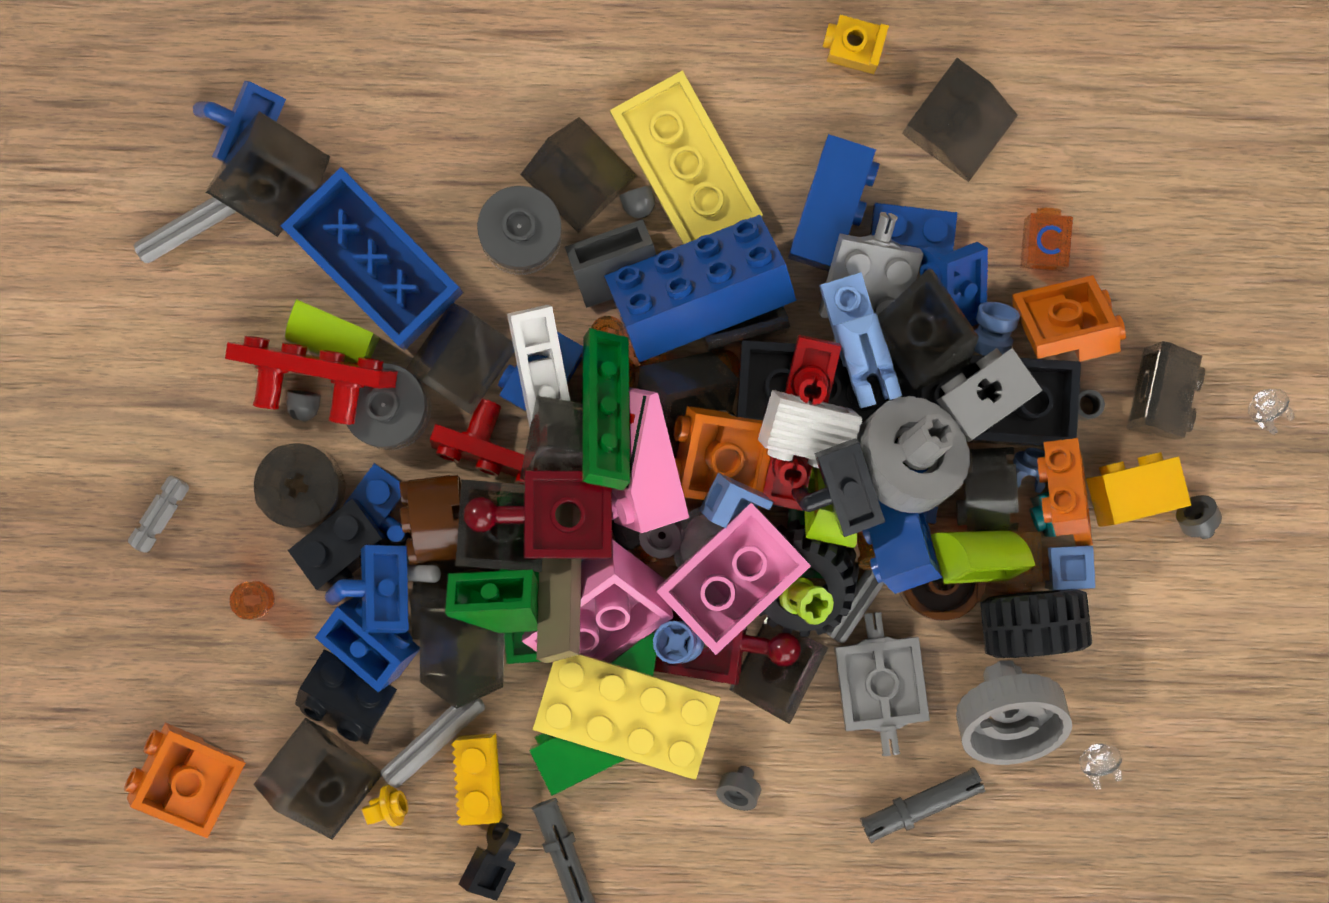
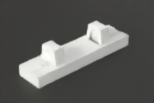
M544 305L508 313L507 316L538 471H583L553 308L550 305ZM532 355H544L548 357L528 362V357Z

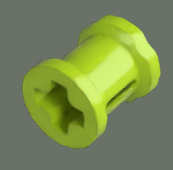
M800 576L779 596L780 604L784 610L792 614H798L799 617L809 624L817 625L824 622L833 610L834 601L832 595L823 587L814 586L810 580L803 576Z

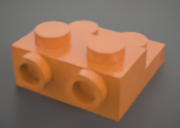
M1093 275L1012 294L1013 308L1020 314L1019 321L1037 359L1074 350L1080 362L1121 352L1120 340L1126 339L1124 322L1120 315L1114 316L1108 291L1100 289Z
M687 406L685 416H678L674 427V439L680 442L677 457H674L684 497L704 500L718 472L763 493L770 456L767 454L768 449L758 440L763 421L731 416L728 412Z
M1078 438L1044 442L1045 457L1037 458L1040 483L1048 482L1049 497L1042 498L1044 522H1052L1056 536L1073 534L1076 546L1093 545L1085 471Z
M165 722L161 732L154 729L145 743L143 752L148 754V757L142 769L134 767L126 780L124 791L129 793L127 796L128 803L133 809L208 838L246 763L243 758L207 744L203 738Z

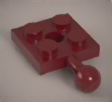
M525 471L524 506H496L490 499L484 497L474 498L465 506L463 514L465 523L469 528L477 532L488 531L496 523H524V559L612 558V488L583 482V471ZM563 503L574 504L580 511L578 524L573 527L560 525L555 517L557 507Z
M672 609L673 618L669 621H683ZM746 626L716 655L709 647L702 649L701 654L696 659L686 663L675 664L662 661L656 655L654 671L737 685L739 684L744 651L768 655L770 660L776 665L789 666L798 660L801 646L798 639L790 633H778L769 639L746 635Z

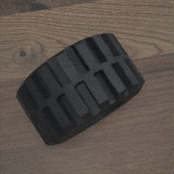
M799 520L790 521L788 529L781 524L775 528L811 565L809 568L821 574L826 581V584L822 587L833 597V610L824 622L817 625L809 624L799 617L798 614H792L784 610L778 596L759 616L766 614L768 616L766 623L772 628L777 624L782 626V632L791 634L792 630L800 631V637H809L811 630H815L818 635L826 633L828 624L835 628L841 623L842 616H847L851 610L859 574V563L855 562L857 554L852 547L846 548L843 545L806 538L805 525H800Z
M1067 589L1025 592L988 597L980 602L985 654L995 658L1063 654L1081 651L1092 645L1088 597L1084 591Z

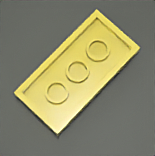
M683 70L610 110L612 118L682 244L732 226L739 221L757 215L763 217L761 210Z
M579 654L553 662L533 730L696 780L721 697Z

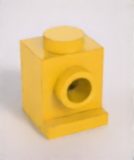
M840 14L837 25L828 24L822 45L823 48L830 49L827 62L874 74L879 64L889 25H877ZM851 34L861 37L862 43L859 46H852L848 43L847 36Z

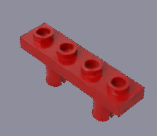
M798 334L785 393L800 396L803 402L808 403V401H811L812 405L822 402L828 403L842 347L841 344ZM794 455L792 461H784L770 456L763 494L773 501V505L803 510L792 497L791 491L793 488H799L802 485L808 488L813 466L808 464L809 458Z
M244 336V343L227 342L225 359L254 364L255 368L259 369L253 406L279 409L284 373L290 371L331 379V383L334 384L328 421L354 425L360 388L367 386L380 389L395 388L398 371L383 369L384 361L358 357V363L344 361V353L320 350L319 356L306 354L307 346L291 343H282L281 349L269 347L270 339L255 336Z
M482 398L478 399L466 432L461 433L435 424L430 437L431 448L437 450L436 455L442 459L459 463L462 458L477 463L475 468L478 471L498 477L500 472L516 477L515 483L523 487L524 472L538 471L535 458L495 445L490 441L501 410V406L495 402Z

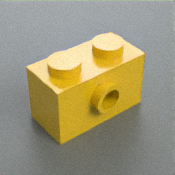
M1162 452L1137 457L1138 466L1125 468L1124 461L1101 466L1099 467L1101 475L1086 478L1098 527L1117 525L1191 506L1179 456L1163 459Z

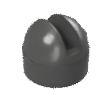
M651 186L637 188L619 195L625 212L634 218H645L654 209L655 197Z
M288 390L286 399L287 412L295 420L309 421L317 415L321 395L309 391Z

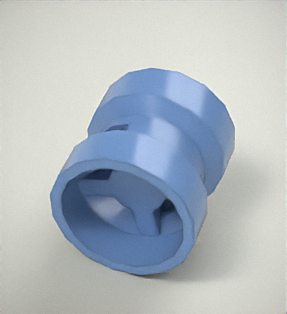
M984 302L980 304L976 317L979 327L973 331L970 342L972 350L984 356L998 348L1001 354L1010 350L1013 345V339L1010 335L1012 331L1017 329L1020 317L1019 312L1015 308L999 302Z
M669 621L662 624L656 630L653 637V648L656 655L662 661L670 664L690 662L701 654L704 647V642L684 621Z

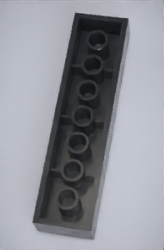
M742 340L740 346L736 417L764 420L772 390L785 393L796 344ZM889 350L893 369L902 393L900 397L914 396L927 399L937 405L939 403L936 400L945 395L941 387L960 373H963L966 378L980 370L976 362L984 357V355ZM839 355L828 404L854 410L862 417L863 424L866 419L884 403L889 401V399L884 400L877 377L874 375L867 377V382L871 384L876 404L860 408L847 368L843 367ZM1020 358L1042 391L968 442L1044 447V442L1077 438L1081 362ZM980 382L978 387L982 388V390L977 392L978 397L981 400L989 398L993 402L995 397L991 396V394L996 392L992 384L984 386Z

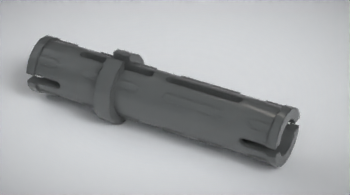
M972 767L962 774L902 800L901 797L892 800L893 805L859 819L861 825L865 828L864 832L869 842L872 844L876 840L902 828H905L906 831L913 829L915 822L977 794H982L985 792V787L983 784H980L982 780L975 767Z
M557 798L536 804L532 807V810L536 815L545 840L542 846L545 853H550L568 903H595L586 875L573 845L576 838L573 832H568L558 806ZM553 825H554L555 831H556V833H557L558 840H557L556 835H555V833H554V830H553V827H552ZM559 842H560V844H561V846H562V849H563V852H564V854H565V857H564L563 854H562V851H561V847H560V845H559ZM568 867H570L571 873H572V875H573L574 881H575V883H576V886H577L578 891H579V894H580V898H579V896H578L577 890H576L575 885H574V883H573V880H572V877H571V875H570V872H569Z

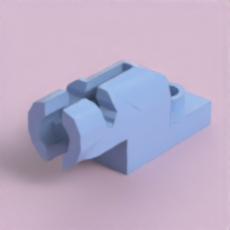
M862 272L819 285L836 343H840L842 346L840 351L843 367L847 368L860 408L876 404L871 384L867 382V377L874 375L877 377L884 400H891L902 396L877 313L873 312Z

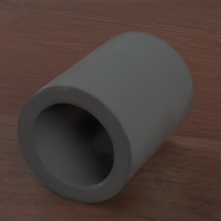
M1095 390L1079 392L1078 420L1086 421L1101 415L1105 407L1102 395ZM1083 396L1088 397L1093 403V410L1089 415L1085 414L1080 408V400Z

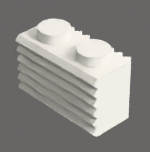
M772 390L758 440L768 449L767 454L771 457L792 461L793 456L797 455L809 458L808 464L819 468L814 453L854 438L857 439V434L862 424V417L850 408L825 402L812 405L811 401H808V403L803 402L800 396Z

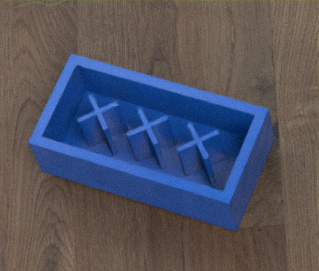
M342 167L281 225L301 248L404 351L464 293Z
M761 215L739 221L732 226L709 235H703L696 240L604 275L639 363L797 301L787 265Z

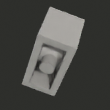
M998 348L994 349L976 362L980 370L966 378L963 373H960L941 387L945 395L936 401L958 423L962 433L965 435L966 442L976 438L1042 391L1013 348L1001 354ZM980 382L984 386L989 384L994 386L996 392L991 394V396L995 397L993 402L989 398L981 400L978 397L977 392L982 390V388L978 387Z

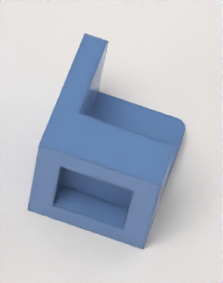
M718 472L699 511L712 523L726 528L728 523L751 502L756 508L761 506L770 510L773 501L762 492Z
M1093 546L1048 548L1050 580L1045 581V589L1095 588Z

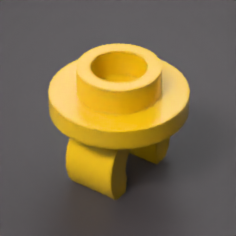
M385 785L380 789L379 797L371 799L369 801L370 806L361 809L367 825L385 819L390 826L396 827L404 822V817L408 813V802L401 790Z

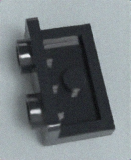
M352 498L287 551L316 590L328 591L339 580H354L355 577L352 573L361 567V548L364 545L387 546L392 541L388 538L387 533L380 531L360 502Z
M324 649L300 686L295 705L300 708L306 717L314 721L323 720L337 728L338 733L344 738L368 744L376 726L395 697L397 689L388 685L380 692H377L336 655Z

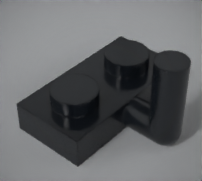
M856 438L814 453L825 488L812 493L805 485L792 489V497L804 511L812 512L831 505L840 533L844 537L885 522L860 443Z

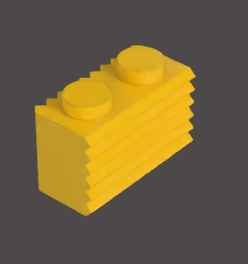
M496 733L459 736L451 744L455 748L452 754L456 757L453 760V763L456 765L453 771L457 774L454 778L457 782L454 788L458 791L455 795L458 799L455 805L459 808L456 812L459 816L457 823L461 826L499 823L502 818L497 735Z

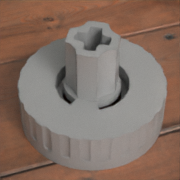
M907 396L889 400L860 426L857 440L860 443L877 498L890 508L906 513L929 511L955 493L967 477L968 467L970 466V453L964 433H962L958 423L954 421L947 411H944L939 405L927 399ZM900 436V438L898 439V443H894L897 437ZM902 462H904V463H905L906 465H908L910 468H913V469H916V470H926V469H927V471H925V472H923V473H918V472L912 471V470H910L907 466H905Z
M998 661L996 664L986 667L983 674L985 682L968 691L956 708L958 728L965 752L972 758L989 764H1018L1045 756L1062 745L1072 730L1068 705L1060 685L1048 677L1022 673L1021 667L1016 666L1013 661Z

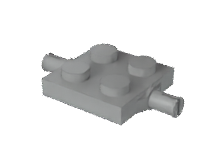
M881 212L875 235L856 237L839 234L826 283L862 272L873 312L877 313L881 328L901 331L923 253L920 248L900 245L892 240L891 237L898 217L891 213L887 215L886 212ZM822 297L819 313L821 317L829 318Z
M873 612L875 629L872 613H866L864 616L868 639L853 645L834 647L844 726L846 731L862 729L880 731L882 756H891L889 739L892 754L899 755L897 729L909 723L930 721L919 637L900 639L884 637L882 612Z

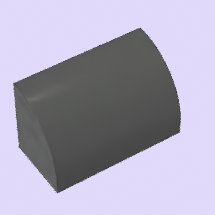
M643 219L565 246L586 308L613 299L604 275L656 255L653 242Z

